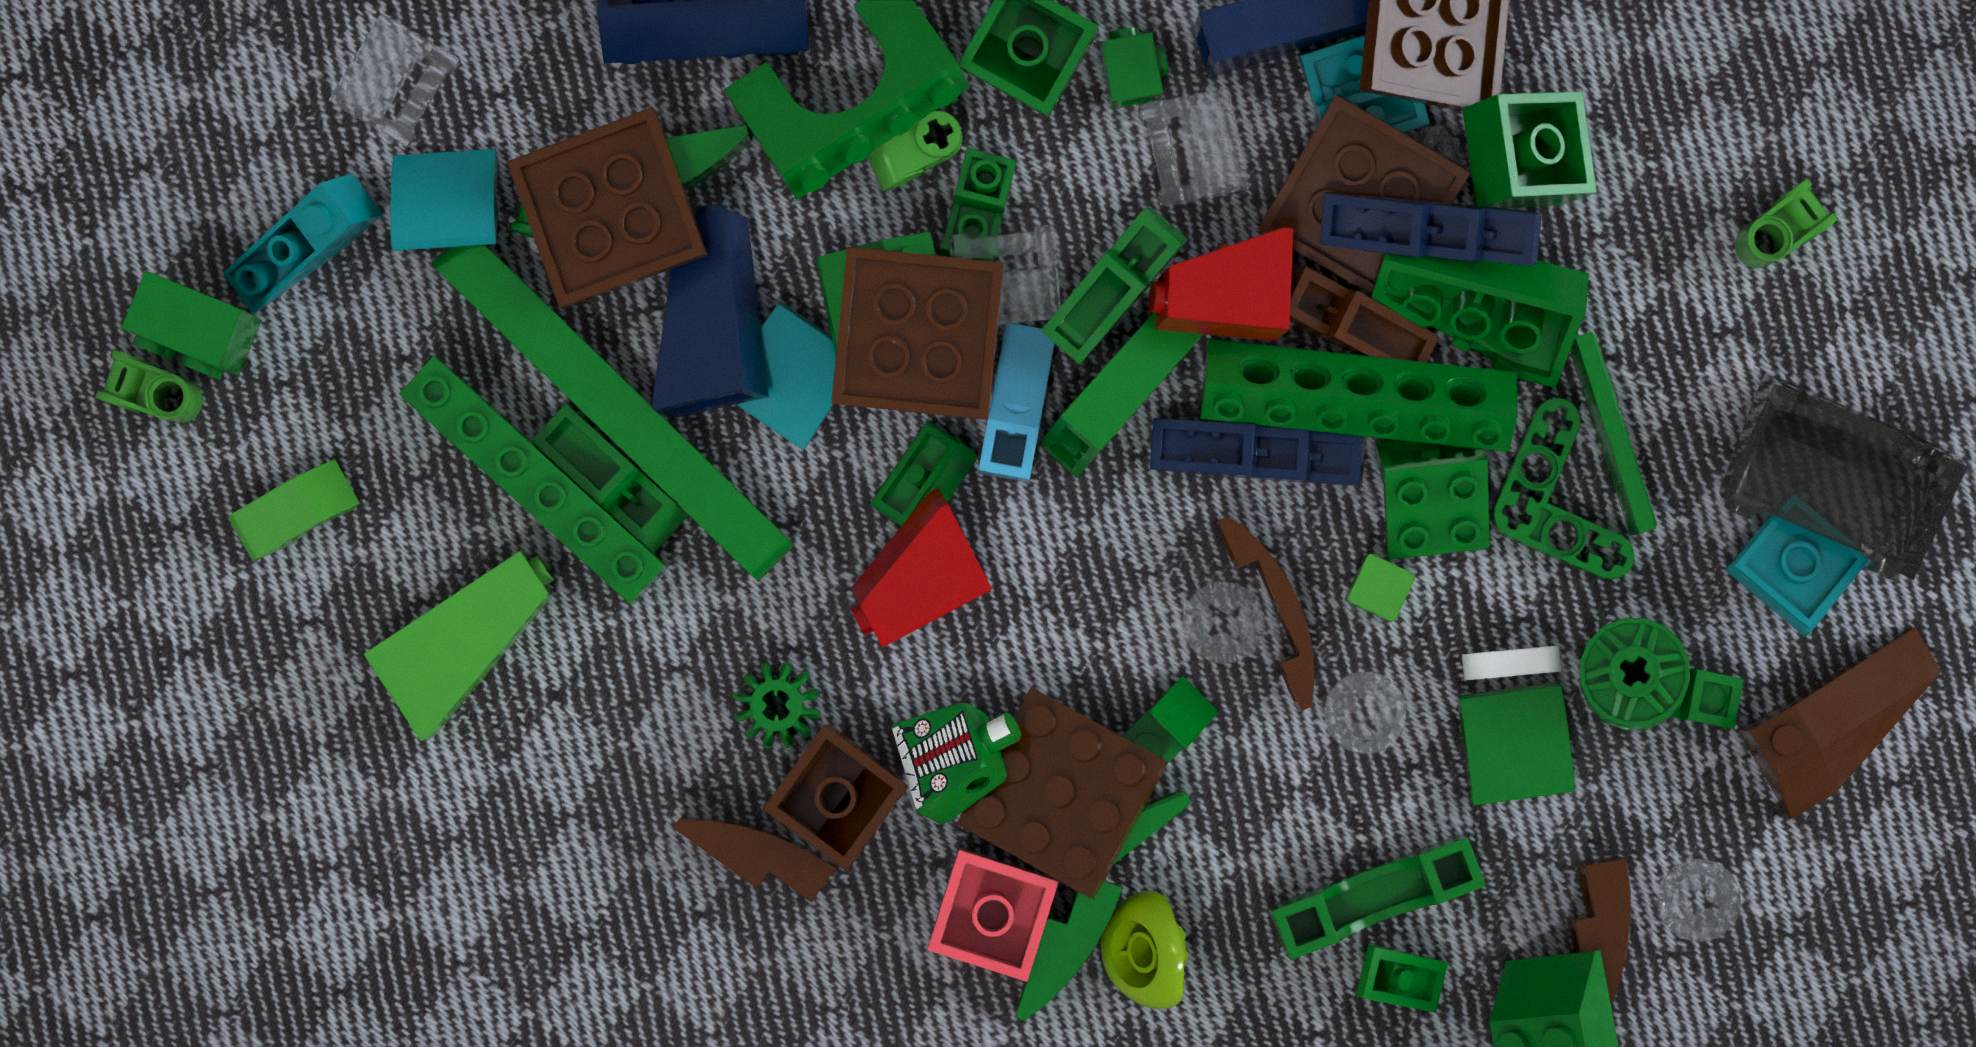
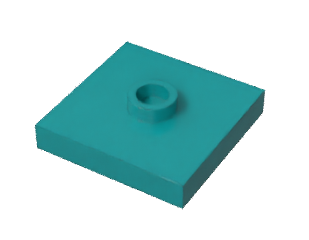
M1791 491L1725 571L1805 637L1812 632L1871 557Z

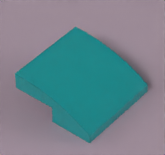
M1365 33L1297 54L1319 123L1335 95L1339 94L1403 132L1430 124L1424 103L1359 91Z
M496 149L393 156L390 204L392 250L496 244L499 214L496 200L498 174Z
M780 302L761 327L769 397L736 405L804 450L835 405L831 404L836 355L831 335L783 302Z

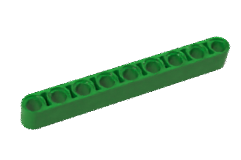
M486 245L447 247L431 263L451 285L758 582L794 546L768 518L657 411L653 410V407Z

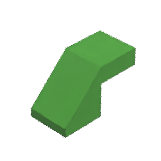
M334 459L293 477L232 513L228 518L254 562L294 544L309 530L352 511L360 503Z

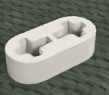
M1559 645L1462 654L1464 680L1562 671Z

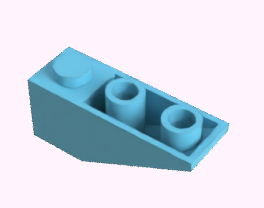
M1006 322L978 474L1029 483L1055 344L1041 332V328Z

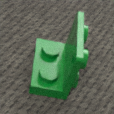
M1393 439L1375 441V458L1384 484L1386 552L1389 559L1489 548L1488 459L1484 449Z

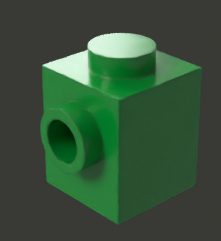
M1138 27L1110 32V40L1101 41L1100 46L1110 110L1161 101L1163 89L1160 77L1168 75L1164 45L1155 46L1153 33L1140 34Z

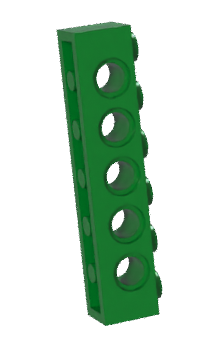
M1208 340L1203 373L1200 419L1509 452L1518 417L1517 372L1223 340Z
M433 356L399 393L406 402L629 604L635 605L669 568L666 563L642 544L606 509L600 506L442 360Z

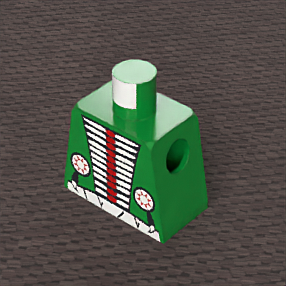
M957 703L891 726L917 813L942 825L951 821L1005 781L1007 771L1000 750L1021 740L1019 726L1011 714L1006 712L990 720L986 713L968 703Z

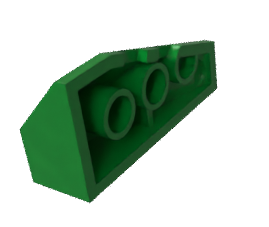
M1385 253L1372 290L1371 299L1397 312L1402 317L1422 328L1432 326L1452 337V345L1462 351L1467 352L1471 348L1492 360V368L1496 370L1517 372V378L1556 388L1586 312L1589 273L1537 260L1536 265L1524 266L1484 260L1472 262L1425 255L1413 257Z

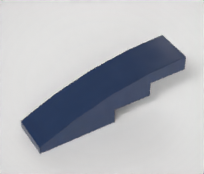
M1324 193L1320 245L1413 257L1425 255L1472 262L1484 260L1533 266L1537 264L1542 213L1437 201Z
M1153 418L1150 470L1362 487L1366 437L1257 426L1255 424Z

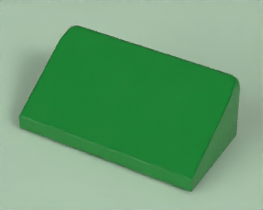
M926 421L869 505L899 526H902L932 490L939 488L948 503L976 462L978 456L965 444L931 422Z

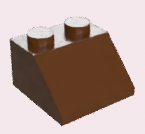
M824 724L763 810L842 869L848 871L909 786L873 755L835 727Z

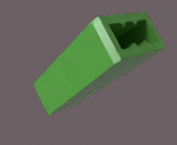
M517 552L364 653V656L420 741L429 740L441 730L554 596L548 584L555 579L538 554L530 559L526 552Z

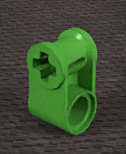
M934 111L916 122L908 132L893 137L873 150L867 159L882 191L886 192L919 177L925 171L953 158L962 147L963 136L960 125L954 116L947 112ZM935 124H939L942 130L950 128L953 130V133L947 136L949 145L943 149H939L936 143L927 145L925 140L931 137L930 127Z
M1806 178L1770 205L1771 208L1738 233L1735 241V252L1739 260L1746 266L1754 269L1765 268L1784 258L1797 247H1801L1835 223L1838 217L1835 213H1827L1811 192L1812 183ZM1757 230L1764 231L1771 236L1774 245L1772 254H1765L1757 249L1754 243V236Z
M112 349L110 357L114 362L104 389L97 390L95 398L136 413L141 411L173 423L182 424L190 422L197 417L202 409L203 397L201 390L194 382L156 368L157 365ZM179 385L184 395L183 402L175 411L168 412L164 404L165 394L171 387Z

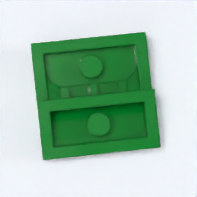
M1560 682L1458 695L1461 740L1466 752L1469 797L1473 806L1575 792L1568 722Z

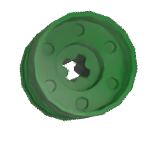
M1622 618L1603 626L1588 641L1580 660V689L1589 709L1605 724L1623 731H1646L1665 723L1680 708L1690 684V660L1681 641L1666 626L1646 618ZM1637 660L1645 664L1643 673L1649 680L1645 684L1641 681H1636L1632 686L1626 685L1624 683L1626 673L1620 669L1624 663L1633 666Z

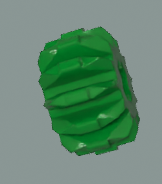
M783 662L780 668L779 679H774L770 663L761 664V672L765 682L761 684L754 675L747 673L743 680L755 690L753 695L737 691L734 694L735 700L750 703V710L739 711L734 714L735 720L738 722L751 717L754 718L756 722L745 732V736L748 739L754 738L762 728L766 729L767 731L763 739L764 748H772L775 742L776 731H780L785 748L792 747L794 739L789 728L794 727L800 735L807 738L811 734V730L800 721V718L805 716L811 719H819L821 712L817 709L804 708V701L820 697L819 690L812 689L803 694L799 690L808 681L810 675L803 671L796 677L793 683L789 682L788 679L792 665L788 662ZM772 691H774V696H779L780 691H783L790 698L785 705L790 713L783 720H781L780 714L775 715V719H772L765 713L769 708V703L765 698Z

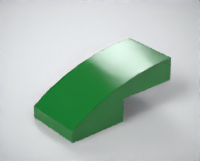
M1637 660L1632 666L1628 686H1632L1636 681H1641L1645 684L1649 680L1643 673L1645 668L1643 662ZM1690 668V684L1680 708L1671 717L1735 729L1744 679Z

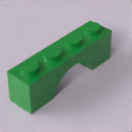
M1459 834L1267 908L1285 956L1293 960L1338 943L1349 935L1386 919L1423 907L1441 904L1483 888L1486 884L1468 837Z

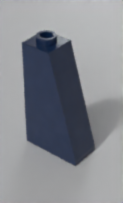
M1243 0L1199 12L1192 31L1207 79L1366 31L1369 0Z
M723 204L699 207L697 215H694L708 256L673 268L670 273L652 401L653 410L675 417H683L769 397L748 218L728 210L727 206Z

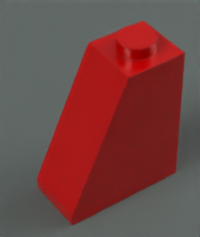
M1283 227L1170 266L1157 279V282H1152L1150 287L1149 311L1150 313H1156L1155 329L1277 341L1290 330L1293 228Z
M939 488L927 494L851 587L859 603L852 607L851 611L864 636L874 631L883 648L992 590Z

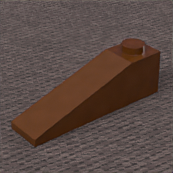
M1912 627L1737 731L1788 818L1793 819L1834 795L1942 671L1916 627Z

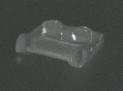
M381 13L328 101L408 148L416 136L412 132L447 73L453 74L461 60ZM422 56L429 60L430 64L396 120L393 121L384 116L415 63Z
M1229 87L1170 100L1154 101L1138 107L1141 122H1147L1161 186V190L1157 191L1160 207H1168L1249 190L1250 184ZM1181 116L1195 183L1181 185L1167 121L1168 118Z
M1052 225L1036 226L1035 232L968 238L967 234L950 235V257L974 259L1037 252L1039 266L1003 270L998 325L1049 320L1061 307L1056 236Z

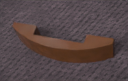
M1229 517L1215 522V525L1234 568L1238 569L1252 562L1257 567L1295 654L1276 664L1296 709L1303 711L1310 708L1314 692V658L1309 630L1298 598L1278 563L1251 533Z

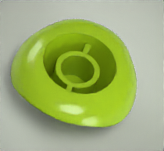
M1141 891L1131 895L1115 908L1111 920L1101 936L1102 961L1111 982L1132 1001L1152 1009L1171 1008L1181 1001L1184 993V966L1189 958L1185 945L1186 934L1182 927L1176 923L1172 908L1166 897L1155 891Z

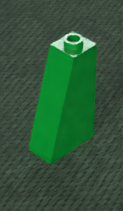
M1153 313L1059 417L1039 446L1074 477L1078 478L1204 334L1156 330V313Z

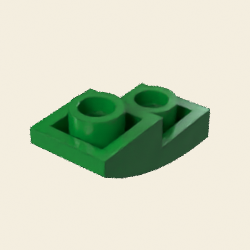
M970 148L966 149L940 255L983 261L992 260L1017 160Z

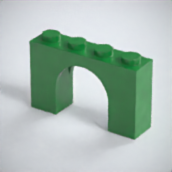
M861 0L854 5L866 32L885 57V68L882 78L873 93L862 103L849 110L839 113L822 114L803 108L790 96L768 62H765L724 89L744 124L747 125L750 133L796 200L808 192L820 189L827 183L828 179L848 166L865 160L873 150L893 137L908 132L916 122L936 109L948 106L961 93L970 88L957 60L913 0Z

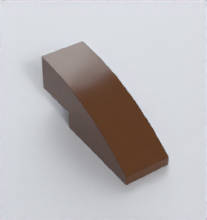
M1292 265L1291 323L1354 355L1418 362L1428 361L1439 338L1438 335L1418 326L1359 291L1347 289L1307 266Z
M682 817L673 826L676 831L755 888L761 885L770 872L812 902L837 868L836 864L800 843L780 834L748 824L714 818Z
M1618 855L1577 863L1587 914L1567 917L1573 953L1593 950L1601 951L1611 1006L1617 994L1624 969L1631 927V890L1627 858Z

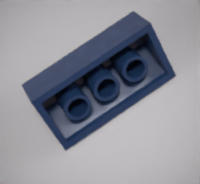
M597 0V18L604 64H636L641 61L669 59L686 61L692 58L716 56L736 58L742 55L764 53L786 55L796 51H809L807 0Z

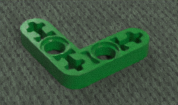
M1562 398L1549 399L1538 405L1532 413L1493 503L1490 514L1492 525L1503 537L1594 577L1604 580L1620 578L1627 574L1633 566L1635 556L1630 542L1620 534L1548 503L1581 423L1579 411L1573 403ZM1560 408L1564 411L1562 420L1569 423L1567 430L1560 429L1556 431L1550 445L1560 446L1557 455L1546 446L1531 444L1533 436L1539 440L1545 439L1549 423L1543 420L1544 413L1552 414ZM1530 454H1539L1549 463V474L1541 483H1532L1525 479L1522 474V462ZM1514 482L1523 490L1539 492L1540 496L1537 502L1532 497L1526 498L1522 507V513L1528 517L1527 523L1516 524L1513 529L1507 527L1509 518L1502 514V510L1504 507H1513L1519 499L1521 492L1511 491V486ZM1558 521L1569 523L1576 533L1575 543L1567 551L1557 550L1549 542V529ZM1587 531L1595 534V537L1589 542L1593 546L1604 549L1608 548L1611 543L1617 545L1615 554L1622 558L1621 564L1610 565L1606 571L1601 568L1603 559L1590 552L1584 554V562L1578 560L1576 556L1586 545Z

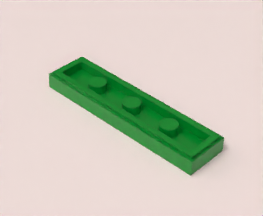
M1592 331L1576 336L1570 353L1629 535H1636L1656 529L1658 524L1596 334H1593Z

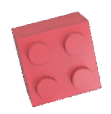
M959 847L927 950L1027 982L1059 881L1049 875Z

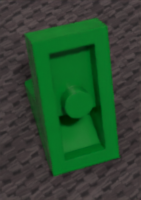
M1182 675L1122 737L1170 762L1183 748L1186 749L1219 711Z
M1369 943L1356 997L1436 1013L1448 962Z

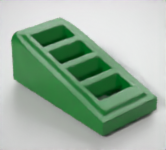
M1180 789L1146 803L1114 864L1186 809V806L1191 803L1188 794Z

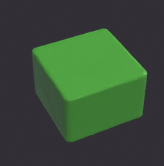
M1373 554L1365 555L1345 596V602L1387 622H1393L1402 608L1415 580V575Z

